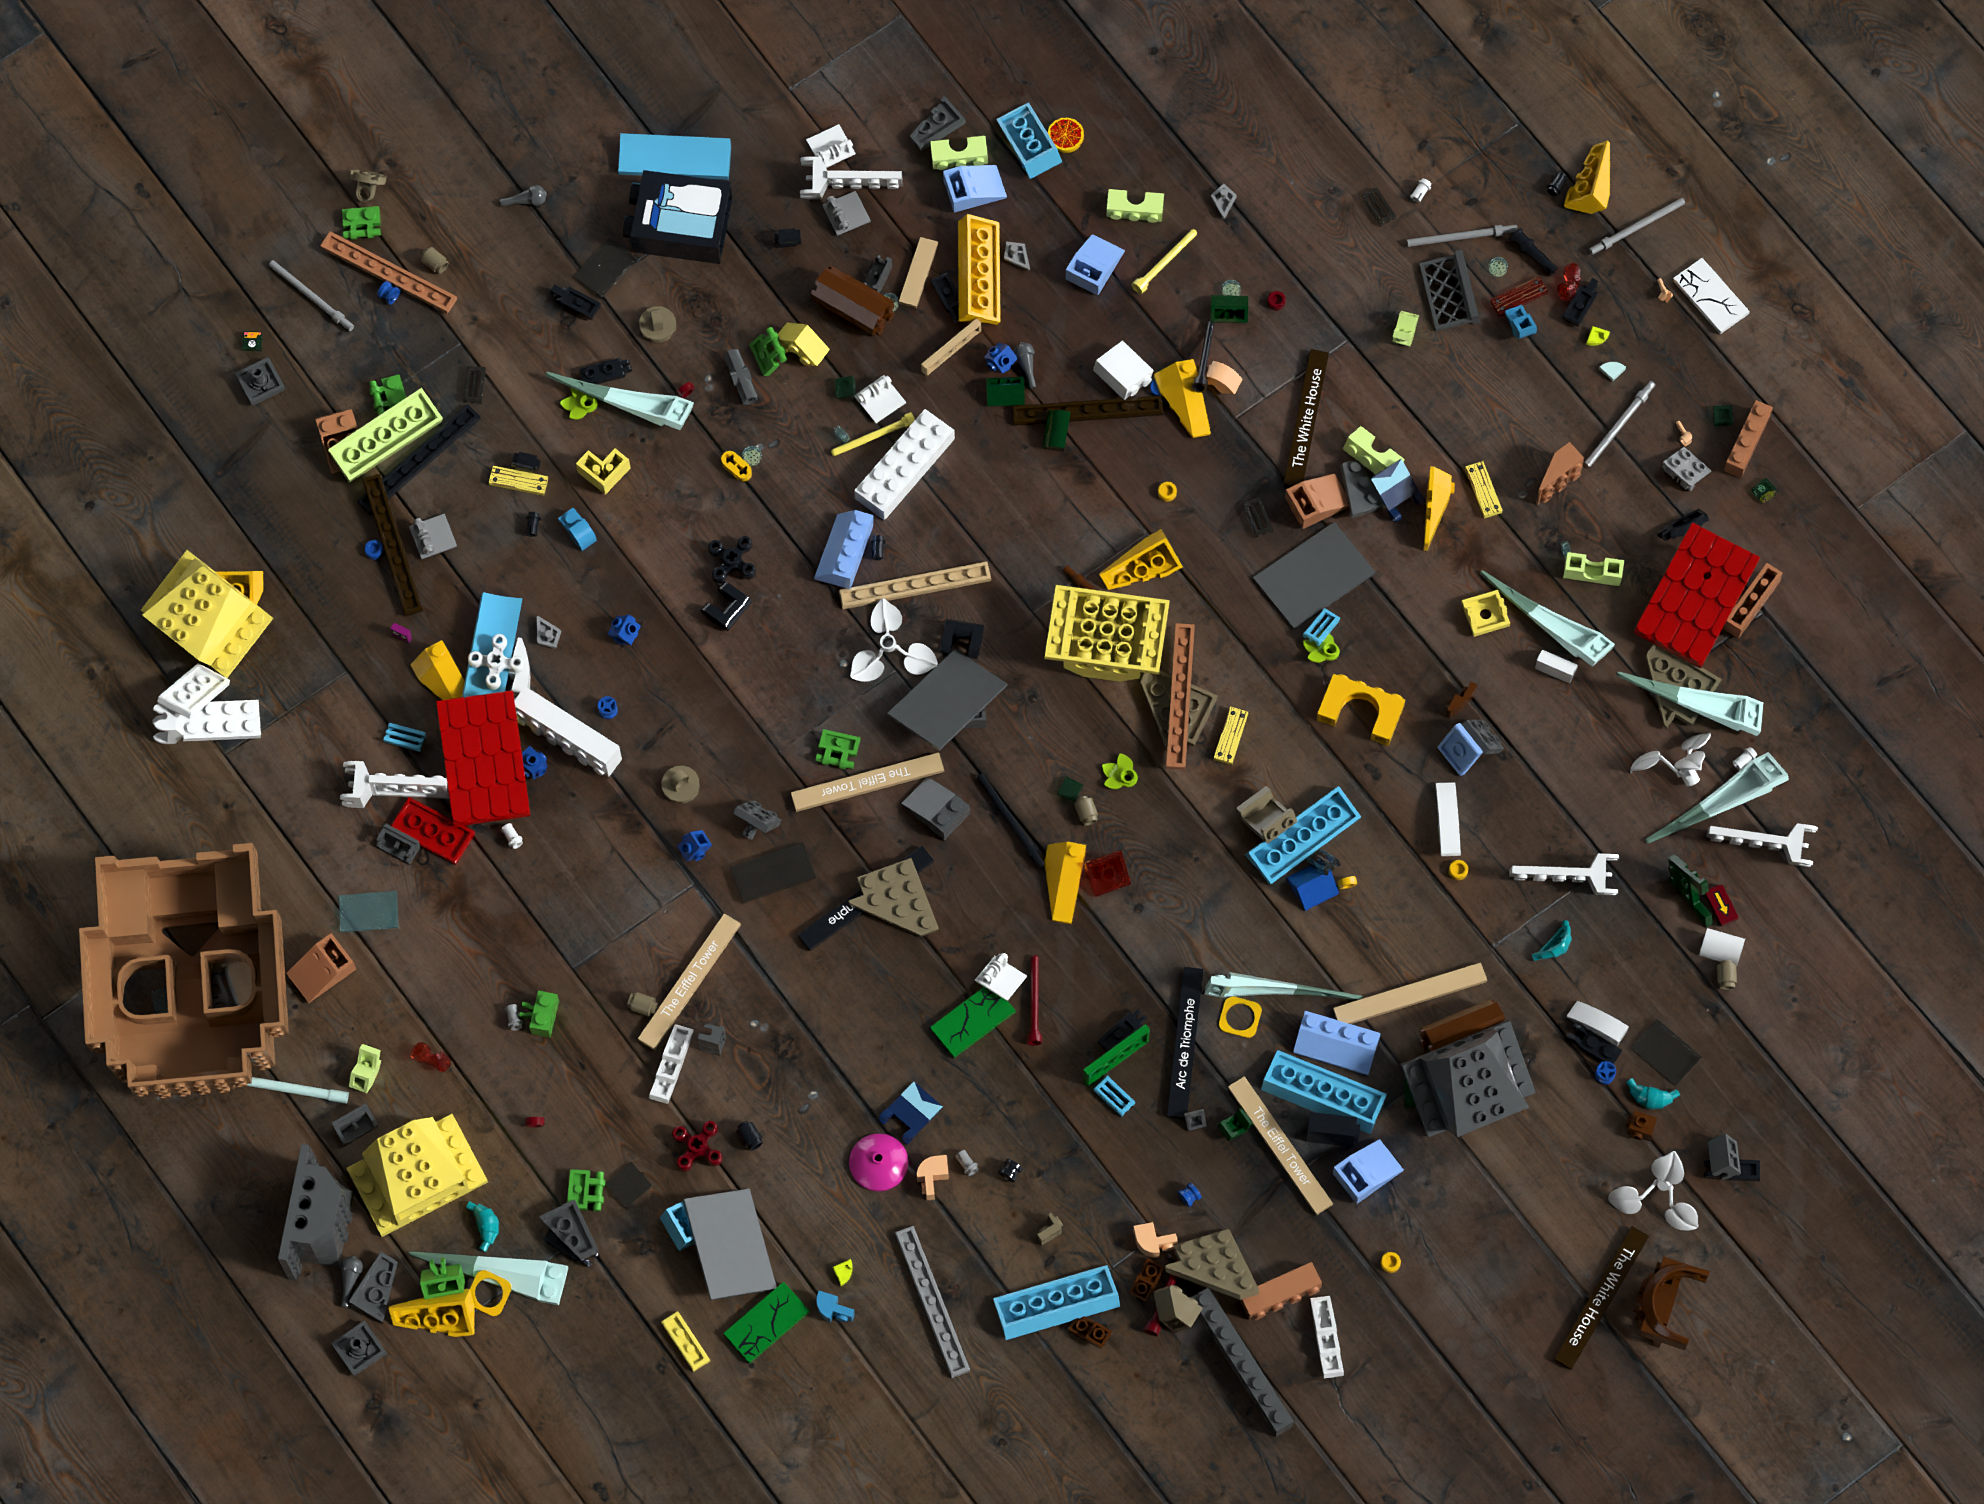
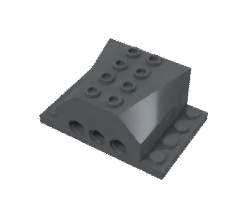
M1509 1020L1401 1064L1428 1137L1448 1130L1456 1137L1462 1136L1529 1108L1524 1097L1536 1093Z
M301 1144L278 1257L288 1279L295 1281L297 1280V1275H300L302 1271V1263L300 1262L339 1267L344 1242L347 1243L349 1231H346L348 1223L351 1224L353 1212H350L354 1191L342 1186L326 1167L319 1166L310 1145Z

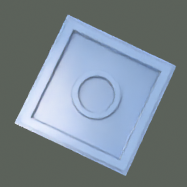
M1460 723L1452 728L1437 747L1460 776L1465 775L1483 753Z

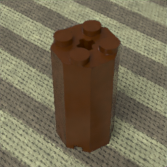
M832 265L829 266V269L825 268L814 284L817 286L816 291L812 289L811 292L812 301L873 336H881L885 329V324L887 321L890 322L895 315V312L892 311L895 306L893 300Z
M1492 998L1421 1027V1030H1419L1422 1038L1419 1040L1420 1045L1424 1051L1427 1050L1429 1053L1499 1024L1505 1020V1016L1498 1002Z

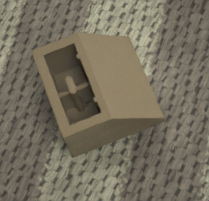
M1170 1285L1156 1290L1154 1297L1159 1321L1176 1333L1191 1328L1203 1308L1198 1305L1195 1299L1184 1295L1182 1289L1175 1285Z

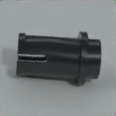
M1558 172L1552 183L1548 184L1547 192L1551 196L1559 195L1563 184L1567 180V176L1564 173Z
M528 512L526 516V536L532 537V534L533 537L537 536L538 522L541 520L539 513Z
M875 535L871 539L872 559L882 560L884 559L883 550L886 540L884 536Z

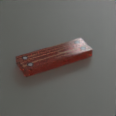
M1538 276L1491 299L1490 303L1497 315L1501 317L1505 315L1506 310L1526 305L1548 294V290Z

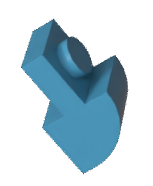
M1522 305L1505 311V316L1512 327V334L1516 339H1521L1537 332L1536 324L1530 314L1526 313Z
M574 508L558 518V521L570 534V538L581 551L597 541L587 521L584 518L582 519Z
M818 1291L817 1308L820 1316L825 1321L831 1323L833 1316L841 1322L853 1321L854 1309L838 1305V1296Z

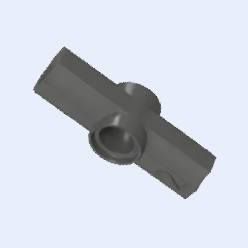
M731 349L723 354L730 371V379L734 388L738 391L742 404H753L758 400L752 384L751 374L748 367L744 365L739 350Z

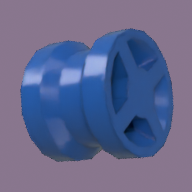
M386 281L379 288L377 296L381 299L384 298L391 305L397 300L400 289L393 287L390 282Z
M605 696L599 700L598 710L600 716L604 719H612L617 715L618 708L614 698Z
M1601 1062L1595 1072L1596 1080L1601 1084H1610L1615 1078L1616 1068L1611 1062Z
M1191 1182L1187 1184L1184 1190L1180 1189L1177 1192L1187 1207H1191L1195 1200L1202 1198L1198 1189Z

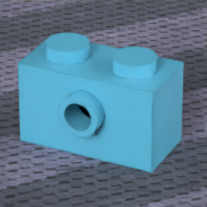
M683 1201L666 1209L660 1219L677 1249L681 1251L694 1245Z

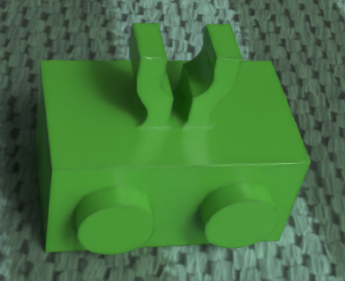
M538 991L535 1006L522 1002V1008H528L529 1011H532L527 1013L520 1012L519 1014L520 1018H531L529 1027L531 1034L551 1038L559 1004L558 995Z
M444 1257L441 1258V1266L438 1268L434 1263V1259L430 1260L429 1265L431 1269L422 1270L420 1285L424 1299L463 1293L465 1278L461 1264L446 1266Z

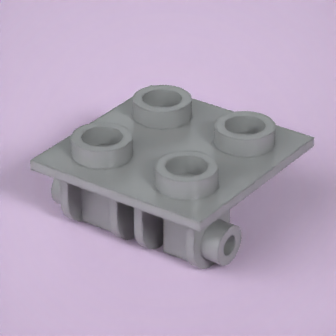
M856 191L840 198L830 196L827 198V203L822 205L837 236L871 222Z
M1685 447L1666 459L1662 466L1664 468L1663 471L1672 476V479L1678 476L1676 482H1680V485L1689 491L1695 487L1694 484L1711 472L1704 463Z
M445 514L425 521L417 518L414 520V524L409 526L421 559L457 547Z

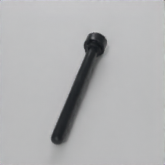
M1211 321L1206 326L1198 376L1193 379L1192 389L1198 393L1205 392L1208 385L1205 374L1214 323Z

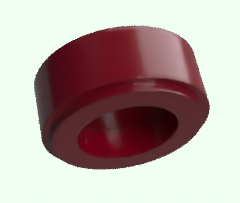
M1280 291L1271 292L1268 296L1267 304L1272 310H1281L1285 307L1286 297Z
M687 382L676 393L680 398H685L695 390V386L692 382Z
M544 1117L525 1118L526 1127L538 1128L545 1125Z

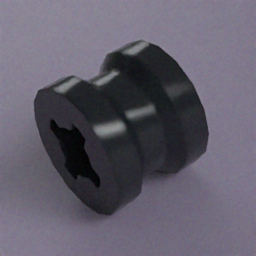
M1007 1158L1004 1167L1000 1168L998 1173L1006 1180L1015 1183L1017 1174L1021 1173L1023 1168L1017 1162Z

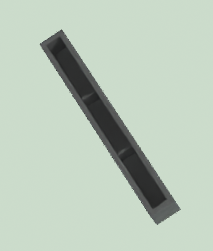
M1207 1288L1191 1297L1203 1308L1198 1316L1275 1437L1292 1428L1293 1419L1210 1289Z

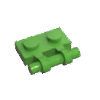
M379 206L342 209L343 228L350 229V231H343L344 239L351 238V240H355L357 237L374 238V236H381L380 228L373 229L375 226H381ZM367 227L364 230H357V228Z
M772 327L766 329L767 337L765 334H760L749 344L763 376H769L779 367L778 358L781 363L787 360L785 356L786 351L780 345L779 336Z
M400 374L381 379L383 386L380 387L377 386L376 381L369 382L370 396L373 397L374 410L377 411L378 416L383 414L384 410L392 408L406 398ZM386 394L387 401H382L380 395Z
M823 729L819 749L824 750L825 754H817L816 761L822 762L823 765L827 766L829 764L839 766L840 769H853L855 762L848 761V756H857L861 738ZM831 753L842 754L841 759L831 757Z
M570 1169L567 1203L575 1199L579 1209L587 1211L588 1203H593V1211L600 1212L601 1204L604 1203V1197H602L603 1187H605L604 1172L598 1171L596 1172V1178H590V1170ZM589 1186L595 1187L594 1195H589Z

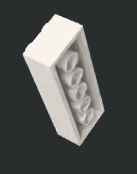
M924 409L854 490L855 500L885 521L955 439L954 429Z
M526 686L515 699L517 721L523 726L526 724L536 735L545 736L549 743L554 746L556 744L559 745L566 754L570 756L573 754L578 757V761L583 765L587 766L589 764L599 775L603 776L604 774L609 777L622 760L620 747Z

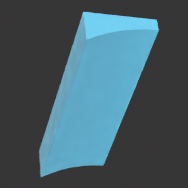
M620 133L619 175L642 176L643 170L706 179L729 180L730 138Z
M485 592L481 594L470 653L477 651L482 655H488L493 651L492 638L496 634H502L507 639V646L503 650V655L507 658L512 657L523 598L505 597ZM468 663L462 697L504 692L509 669H504L500 672L501 685L498 689L491 690L487 687L485 681L490 673L489 668L486 666L473 668Z
M1338 786L1297 815L1296 819L1298 822L1268 844L1262 841L1244 855L1270 885L1360 819L1361 816Z
M1277 1050L1261 1088L1266 1093L1316 1113L1357 1117V1124H1360V1130L1368 1134L1372 1132L1387 1095Z
M1107 1265L993 1298L1006 1340L1120 1307L1118 1292Z

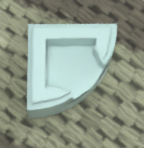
M1608 362L1601 365L1599 370L1611 381H1614L1626 369V366L1618 362Z

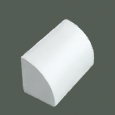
M1542 650L1537 659L1535 669L1570 684L1578 665Z
M1707 928L1699 956L1717 961L1731 960L1737 966L1745 939Z

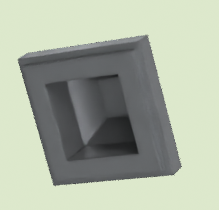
M1204 1109L1184 1114L1188 1131L1207 1127Z

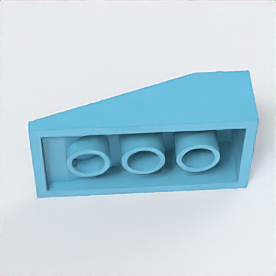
M1029 102L996 119L1030 179L1062 163L1057 147Z

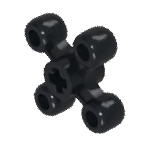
M748 536L740 537L737 541V546L730 549H725L718 540H713L709 543V553L714 557L722 559L721 566L716 567L712 571V578L715 583L721 584L723 581H726L729 571L738 570L747 580L755 577V566L742 560V555L749 552L752 548V541Z

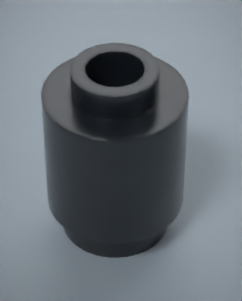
M778 229V233H774L775 244H779V248L796 247L798 244H801L800 229Z
M524 452L514 453L512 467L516 468V470L534 474L540 468L541 460L538 459V455Z
M744 1121L737 1126V1135L744 1146L749 1148L750 1151L759 1148L763 1144V1137L753 1122Z

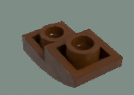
M1470 682L1468 687L1464 686L1460 696L1455 694L1453 700H1448L1445 707L1447 710L1446 717H1453L1470 702L1476 693L1478 684Z
M1147 1258L1129 1293L1147 1302L1165 1266Z
M1085 1316L1080 1319H1074L1068 1328V1331L1101 1349L1113 1333L1100 1323L1093 1322Z

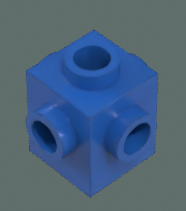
M999 342L991 347L983 357L987 362V367L992 372L1002 374L1007 372L1018 359L1009 345Z
M630 615L616 616L607 635L619 645H632L634 639L638 636L641 625L635 622L636 619Z
M529 746L522 753L524 771L527 778L530 776L535 780L546 772L547 758L542 752H536Z
M703 830L685 834L682 837V841L677 845L686 861L701 860L705 856V852L712 846Z

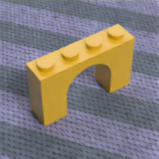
M1333 674L1318 711L1317 721L1335 727L1341 709L1347 702L1354 699L1367 700L1374 705L1378 712L1371 740L1389 746L1403 711L1405 699H1402L1398 694L1391 695L1386 693L1381 688L1366 686L1362 681L1355 682L1345 675Z

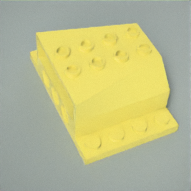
M186 550L141 609L144 612L142 615L196 659L210 665L226 678L229 677L273 620L272 616L188 550Z
M1056 585L1045 659L1063 661L1065 669L1082 677L1122 682L1140 678V672L1159 675L1170 600Z
M453 1114L435 1122L433 1117L413 1120L376 1139L362 1153L363 1160L347 1167V1171L382 1237L488 1183Z

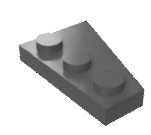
M944 96L941 99V103L932 109L929 117L922 121L910 135V140L922 152L931 146L930 141H939L966 124L965 118Z
M1356 459L1342 463L1340 469L1343 484L1347 491L1346 499L1347 504L1350 506V519L1382 509L1384 504L1362 464Z
M575 1199L539 1216L581 1261L599 1252Z
M380 1252L349 1300L351 1305L382 1324L398 1262Z

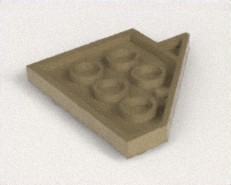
M1653 644L1646 655L1650 677L1653 681L1715 692L1722 680L1706 669L1699 668ZM1655 694L1663 726L1666 730L1674 717L1692 726L1699 716V713Z
M1159 670V675L1144 673L1140 684L1167 750L1172 675ZM1191 684L1187 744L1194 747L1218 699V695Z
M912 858L857 877L863 896L849 900L850 906L919 937L939 931Z
M1229 1229L1174 1245V1252L1179 1261L1165 1265L1167 1273L1239 1300L1259 1294V1288Z

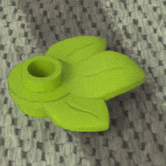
M571 388L572 396L560 402L565 410L570 411V419L579 420L587 413L593 412L598 405L595 397ZM588 402L592 403L590 406H585Z
M1324 630L1321 631V633L1318 635L1317 638L1320 637V635L1324 632ZM1331 634L1324 639L1319 647L1315 645L1316 642L1303 641L1305 649L1310 653L1308 660L1312 662L1333 661L1339 656L1340 650L1334 643V638Z
M1120 753L1117 764L1107 763L1102 765L1103 772L1108 777L1104 783L1106 787L1119 789L1123 786L1132 787L1137 783L1138 776L1133 770V762L1128 756ZM1126 776H1130L1132 779L1130 781H1126L1124 778Z

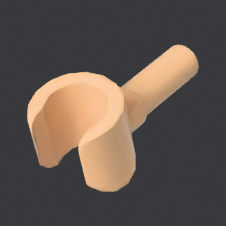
M1658 279L1657 282L1662 291L1658 298L1668 303L1673 294L1666 289L1662 279Z
M1677 421L1676 424L1682 434L1679 440L1682 445L1687 446L1692 442V434L1684 429L1680 421Z

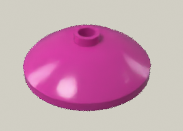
M871 1134L862 1138L853 1147L849 1158V1167L854 1180L863 1188L876 1192L887 1191L897 1186L905 1177L908 1169V1156L904 1146L894 1137L886 1134ZM880 1156L882 1160L876 1161L875 1157Z

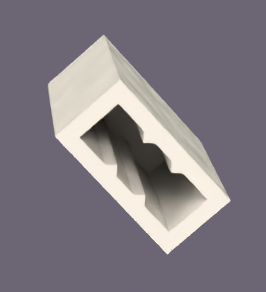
M1123 341L1098 358L1093 369L1124 400L1129 396H1134L1139 388L1142 386L1146 387L1152 381L1153 369Z

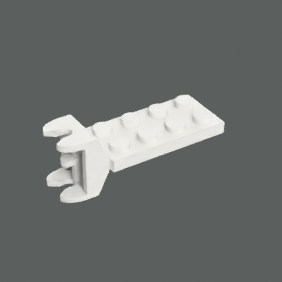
M821 157L800 158L802 166L813 167V175L806 176V180L813 181V188L800 190V198L822 199L828 185L835 189H841L843 186H851L850 188L861 189L862 186H869L870 189H880V186H887L888 189L902 187V171H827Z
M258 700L209 702L190 719L160 703L156 704L153 708V711L163 714L156 716L152 721L156 729L165 731L153 736V739L161 744H175L182 738L183 741L261 738Z
M347 761L343 763V767H346L345 773L355 775L354 781L348 782V786L353 787V794L340 795V800H344L342 801L343 806L364 808L372 794L376 796L450 799L447 779L442 776L428 778L422 775L406 777L403 774L386 776L383 773H376L375 775H369L364 761Z
M1797 823L1788 836L1784 837L1710 826L1707 829L1706 837L1710 838L1712 842L1728 840L1730 841L1729 844L1733 845L1749 843V847L1760 848L1762 845L1768 846V849L1773 851H1780L1783 848L1789 865L1811 867L1813 861L1800 859L1802 848H1808L1809 844L1803 843L1804 832L1816 833L1818 827Z
M1598 853L1589 868L1512 866L1509 869V877H1514V880L1525 881L1527 877L1533 878V881H1545L1547 878H1553V882H1564L1566 879H1572V882L1583 883L1587 879L1594 895L1618 894V889H1605L1606 877H1612L1611 872H1606V861H1615L1619 859V855Z

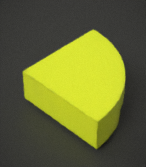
M1592 326L1586 345L1595 346L1605 342L1610 332Z
M851 1259L833 1267L840 1286L844 1285L852 1275Z

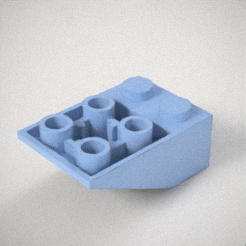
M996 165L959 166L943 171V181L954 213L1007 198Z
M1092 234L1068 265L1066 280L1099 295L1125 250Z
M1379 1139L1336 1165L1333 1169V1175L1353 1201L1358 1204L1403 1172L1404 1169Z

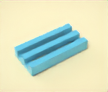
M1324 608L1303 633V637L1305 639L1309 638L1310 642H1316L1315 645L1319 647L1338 624L1340 617ZM1325 615H1328V617L1315 631V633L1311 634V632L1319 624ZM1331 619H1334V620L1330 623V625L1325 629V631L1320 635V637L1317 638V636H1318V635L1321 633V631L1326 627V625L1331 621Z
M389 723L383 740L389 744L421 752L426 732ZM392 730H396V731H399V732L411 734V735L418 736V737H421V738H417V737L409 736V735H406V734L398 733V732H395V731H392ZM390 736H395L405 740L417 742L419 744L415 745L404 741L390 738Z
M1108 1076L1093 1089L1121 1117L1131 1106L1135 1105V1101ZM1106 1082L1128 1102L1127 1105L1105 1085ZM1100 1088L1108 1093L1123 1109L1121 1110Z

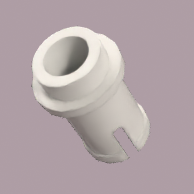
M1424 178L1419 180L1418 186L1410 195V198L1420 203L1427 190L1431 189L1430 181Z
M1751 747L1745 748L1744 752L1732 763L1740 771L1751 760L1756 758L1757 753Z
M511 823L501 828V831L509 841L508 845L516 849L523 844V838L518 836Z

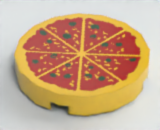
M1060 118L1055 120L1048 129V135L1059 152L1071 153L1077 150L1083 143L1084 130L1075 119Z

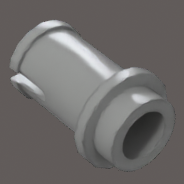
M516 1004L508 1005L505 1008L509 1021L508 1027L512 1031L521 1029L523 1024Z
M966 1150L960 1151L958 1153L960 1156L956 1155L955 1158L964 1168V1173L969 1176L975 1174L978 1171V1164L972 1161Z

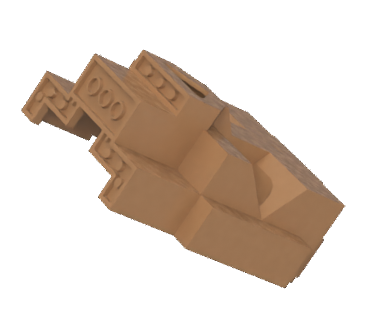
M253 843L233 845V850L196 853V858L160 861L158 857L117 860L115 856L95 857L99 926L79 928L85 1044L95 1054L106 1053L107 1067L119 1081L128 1083V1088L138 1097L148 1096V1093H154L161 1099L171 1098V1095L179 1094L180 1097L191 1096V1093L197 1092L199 1095H208L210 1091L228 1093L230 1089L247 1087V1084L252 1083L251 1068L269 1070L271 1066H276L274 1037H283L284 1034L289 1033L282 920L277 910L261 911L258 852ZM218 923L219 927L195 956H189L162 933V930L167 927ZM225 962H244L248 964L251 970L252 992L249 999L238 1006L213 1009L211 984L213 964ZM166 968L168 1013L135 1015L128 1012L123 1004V995L126 981L130 976L143 970Z

